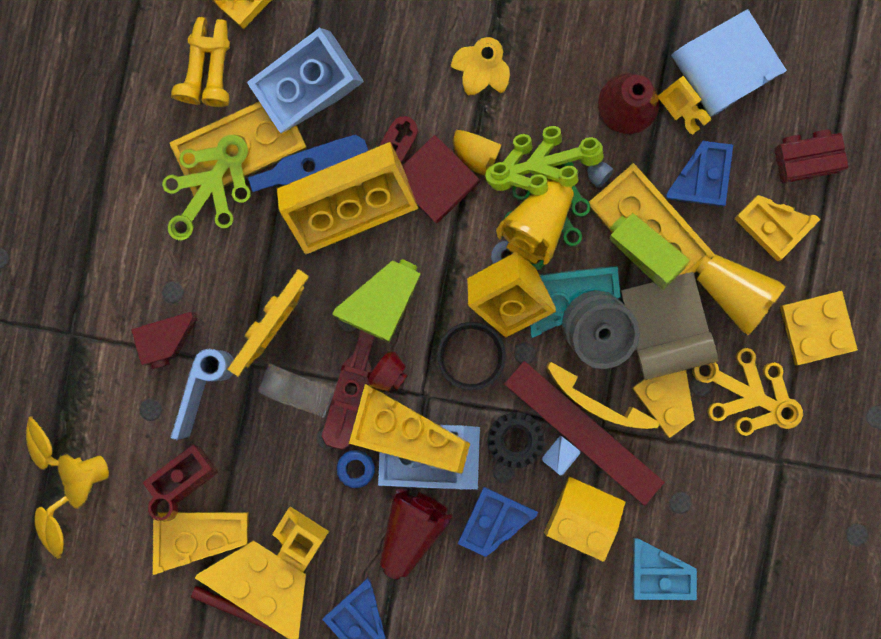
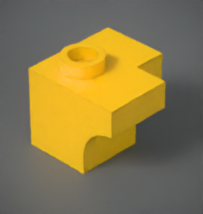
M289 507L272 534L282 544L277 556L304 572L329 531L294 508Z

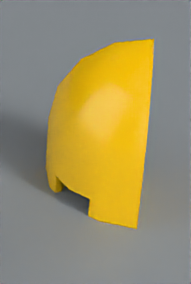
M455 131L453 139L455 155L470 170L485 176L487 169L495 163L501 144L467 131Z

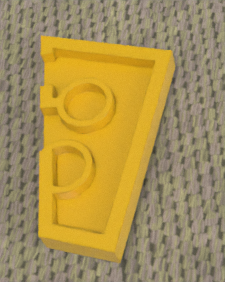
M158 512V515L163 517L168 512ZM178 512L177 516L171 521L163 522L153 519V575L247 545L249 512Z

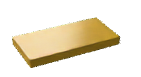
M260 102L169 143L184 176L211 171L218 161L198 162L196 166L186 168L179 160L180 154L184 150L193 149L198 151L217 147L219 141L228 135H237L247 144L248 154L241 163L244 177L273 165L284 157L307 149L297 125L284 133H280ZM233 144L228 145L226 149L228 155L236 156L238 154V147ZM185 153L183 157L184 162L193 164L195 156L192 153ZM229 167L222 176L224 187L233 183ZM201 185L190 187L193 196H195Z
M634 163L589 201L590 209L612 233L611 226L622 215L627 219L634 213L684 254L690 261L679 275L690 272L695 273V270L706 255L709 258L715 255Z

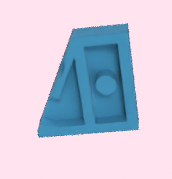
M633 538L634 600H697V569L638 538Z

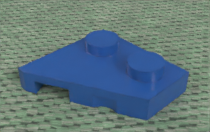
M702 141L666 193L665 199L719 207L726 206L733 145Z
M483 486L458 544L487 557L500 544L512 537L530 520H533L537 516L538 511Z
M368 577L322 619L339 639H386L373 587Z

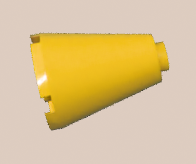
M547 179L548 191L545 194H531L502 220L496 229L499 240L504 236L509 242L506 246L507 249L512 253L518 251L533 264H537L539 260H544L543 265H546L553 258L574 197L572 187H564L560 182Z
M716 254L712 259L706 255L695 270L700 274L697 278L700 284L742 332L747 335L751 334L786 287L780 281Z

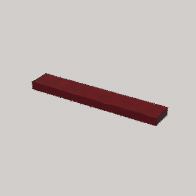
M525 361L520 364L504 383L506 387L644 506L665 483Z

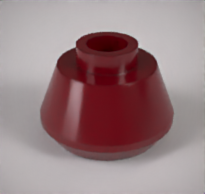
M387 352L375 366L368 378L371 387L389 392L392 387L398 390L408 375L404 373L406 366L396 352Z

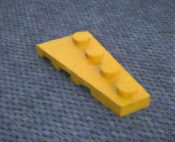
M365 384L349 444L452 472L463 473L470 447L468 441L381 391Z

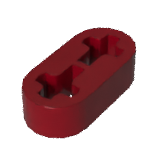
M407 116L395 119L379 146L390 142L392 146L397 147L395 152L402 164L417 138V124L412 118ZM409 124V131L412 135H405L401 142L398 143L396 140L399 136V131L396 128Z

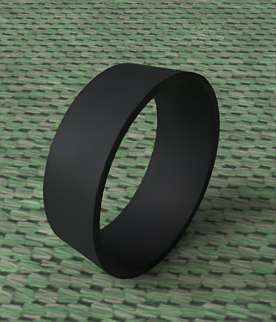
M465 322L451 328L443 336L437 353L438 365L443 376L451 384L464 390H479L492 384L500 376L506 359L504 344L499 335L492 328L478 322ZM465 329H477L485 332L493 339L498 349L499 358L495 371L489 378L476 384L459 382L449 374L444 364L443 354L448 340L457 332Z

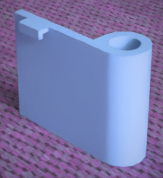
M748 9L690 41L671 55L686 80L702 99L700 102L710 117H713L740 98L787 71Z
M206 349L196 356L171 438L178 440L190 437L206 381H224L233 375L228 370L234 361L231 354L225 351ZM216 358L219 362V368L214 373L211 364Z

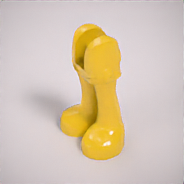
M197 17L192 34L188 37L190 54L187 76L184 83L173 86L171 98L188 104L200 105L202 101L207 106L225 107L229 105L230 99L229 93L223 89L224 60L226 51L230 48L227 21L223 19L216 20L212 38L206 37L207 19ZM205 53H211L207 84L202 93L201 84Z

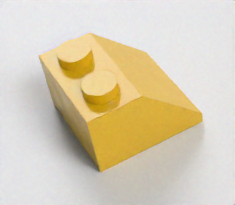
M518 251L467 278L468 306L505 338L556 312V307L536 268Z
M569 476L544 533L554 540L604 562L617 534L625 501Z

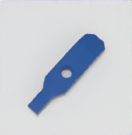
M352 135L284 157L274 169L248 177L252 192L279 184L285 186L367 152L368 148L364 139L357 135ZM305 162H314L315 168L312 172L304 170Z

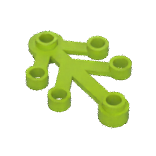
M549 126L543 130V141L527 162L518 164L523 155L530 153L533 148L531 137L521 134L513 139L514 149L503 162L493 164L487 169L485 173L486 181L497 191H504L512 186L529 190L533 195H543L548 191L547 179L560 182L564 187H572L579 180L577 169L573 166H565L561 169L554 168V166L575 160H580L586 166L597 165L604 158L603 146L596 138L589 137L582 140L577 148L548 155L554 146L562 142L560 128ZM528 173L535 174L530 178L522 176Z
M228 135L219 141L217 147L198 151L186 149L180 154V163L186 168H192L198 162L218 161L211 171L179 177L172 174L164 178L162 182L163 189L170 194H174L183 188L201 185L183 214L176 215L169 221L168 232L172 238L185 240L192 234L194 229L192 221L211 193L213 194L216 209V225L220 228H228L232 225L234 216L228 210L222 176L228 167L230 168L234 183L232 190L233 199L236 202L244 203L251 195L249 187L245 184L241 164L247 157L248 147L241 137ZM233 144L238 147V154L236 156L228 155L226 151L228 145ZM185 153H192L195 156L193 164L184 162L183 157ZM173 178L178 182V187L175 190L167 187L166 182L168 179ZM242 187L247 191L246 198H237L235 194L237 188ZM221 213L229 215L230 222L228 224L219 222L218 217ZM177 222H185L187 230L185 232H178L176 230Z

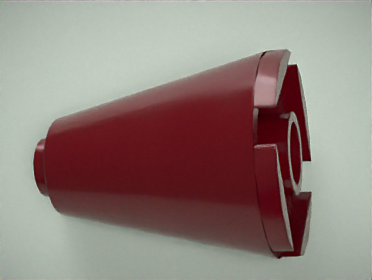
M625 73L611 78L603 86L598 99V110L601 119L608 128L632 135L642 132L653 123L659 110V98L656 89L648 78L638 74Z
M406 488L397 489L393 496L380 559V565L383 568L384 574L393 579L407 577L449 525L453 517L452 513L446 515L448 508L439 501L418 492L416 497L408 495L410 489Z

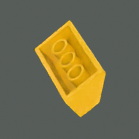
M390 142L277 188L279 211L305 255L418 209L402 164Z

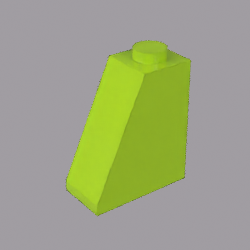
M634 213L627 219L622 215L610 228L613 233L610 235L609 240L662 291L686 268L690 261Z
M403 259L399 263L392 260L336 307L332 314L333 317L390 343L421 277V273L416 271L418 267Z

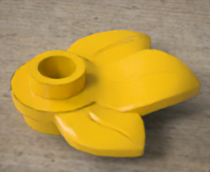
M484 37L478 40L474 46L459 49L452 59L451 67L464 71L463 87L467 95L479 93L488 84L496 91L503 93L509 83L510 69L502 59V45L492 37ZM483 48H492L494 52L493 57L490 59L484 58L482 55Z

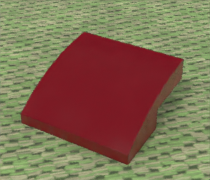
M435 135L402 165L418 207L436 224L480 183L475 174Z

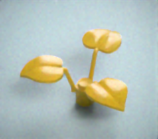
M33 416L28 417L26 427V443L30 457L42 470L46 469L48 464L58 466V472L64 485L66 496L50 506L47 511L43 507H39L35 512V528L40 541L54 557L59 559L63 552L64 540L61 528L53 517L54 511L67 501L74 508L81 507L87 499L92 484L108 478V466L102 456H96L84 461L80 457L73 459L68 455L61 456L59 460L54 459L51 456L52 447L48 437L33 419Z

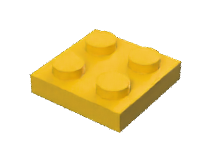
M842 291L780 306L795 365L858 350Z

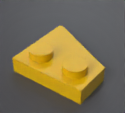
M757 195L734 218L777 262L782 260L820 220L815 215L807 216L794 211L793 207L785 204H776L771 199Z
M686 370L649 380L643 379L632 387L652 417L661 422L659 426L668 438H671L695 420Z

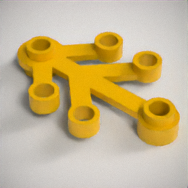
M743 348L736 353V362L743 367L748 385L719 371L716 362L707 364L710 370L707 376L700 374V366L692 368L693 376L699 382L709 383L713 381L743 397L724 404H711L707 411L710 419L722 421L728 415L757 406L770 411L753 419L748 417L737 419L735 430L740 435L748 436L754 430L773 424L784 429H791L796 427L802 420V407L796 400L789 398L782 378L783 368L778 363H768L763 368V376L771 381L776 400L765 395L755 364L756 354L752 349ZM743 352H748L751 356L748 363H744L741 360ZM771 366H775L778 370V374L774 378L768 374ZM716 406H720L723 410L722 416L719 418L714 417L712 412ZM786 407L791 410V416L788 419H784L781 415L782 410ZM744 420L750 424L747 432H743L740 429V424Z

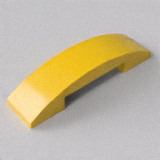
M548 362L546 369L556 385L568 398L587 412L603 420L627 427L650 429L658 428L661 422L633 407H629L626 414L622 416L573 389L578 376L552 362Z

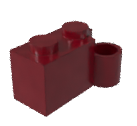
M193 444L142 482L153 497L148 504V512L153 519L163 522L173 520L178 513L177 502L183 500L219 473L201 447ZM166 500L169 503V512L166 516L160 517L157 512L158 504Z

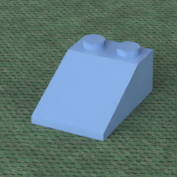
M319 27L254 76L247 84L278 131L284 133L337 102L364 81L331 31Z
M440 425L470 443L462 474L379 452L378 486L478 489L480 427Z

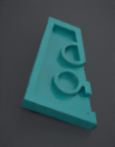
M609 266L539 274L556 307V312L530 325L531 338L555 326H560L564 312L569 304L583 293L597 290L609 292L615 297L620 298L618 267Z

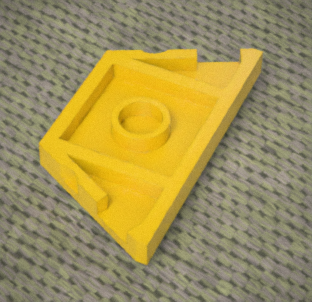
M298 269L280 296H273L263 310L267 314L261 322L255 321L247 331L245 337L248 341L229 366L228 370L236 376L241 375L244 368L249 367L264 352L298 304L305 288L303 285L309 278L308 275Z
M250 542L196 575L195 579L286 638L299 639L306 574L257 542Z

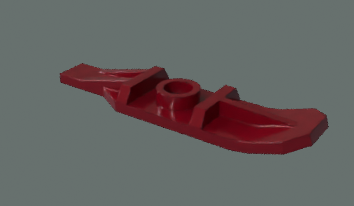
M362 330L360 331L354 354L342 365L321 435L326 446L339 450L351 446L349 441L365 384L369 385L368 378L372 372L369 355L375 337ZM348 383L356 384L357 392L354 395H349L346 392L345 388Z

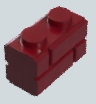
M831 129L812 133L813 138L801 140V135L783 138V144L778 145L774 150L781 183L842 173L847 170L849 166L846 152L844 151L845 146L842 134H832Z

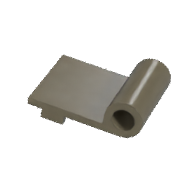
M693 272L677 276L663 291L654 282L621 290L624 305L633 313L638 321L640 337L636 351L645 380L718 362L716 346L708 329Z

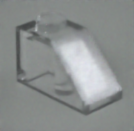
M269 363L258 393L280 403L325 418L336 389Z

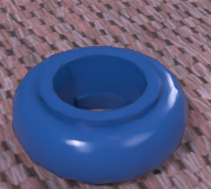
M351 450L344 453L337 464V475L340 481L345 486L351 488H361L367 485L375 473L372 458L360 450ZM352 460L361 461L365 467L364 475L359 478H353L347 474V464Z

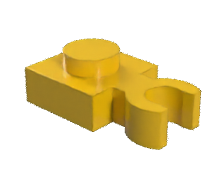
M684 76L658 95L659 100L675 120L683 116L685 127L691 134L700 129L695 122V118L699 119L703 125L711 121L710 115L705 110L699 109L696 106L702 99Z

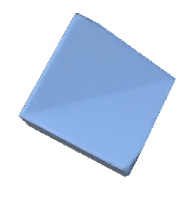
M559 436L542 457V460L561 476L579 456L580 451L565 438Z

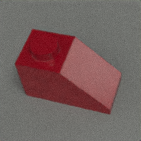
M188 312L131 329L141 365H151L152 370L170 365L169 359L178 356L198 319L196 313Z

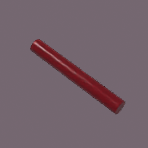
M195 586L191 598L277 633V631L228 599Z

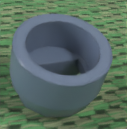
M600 162L597 165L589 166L587 171L588 178L592 184L600 188L610 178L614 169L607 163Z

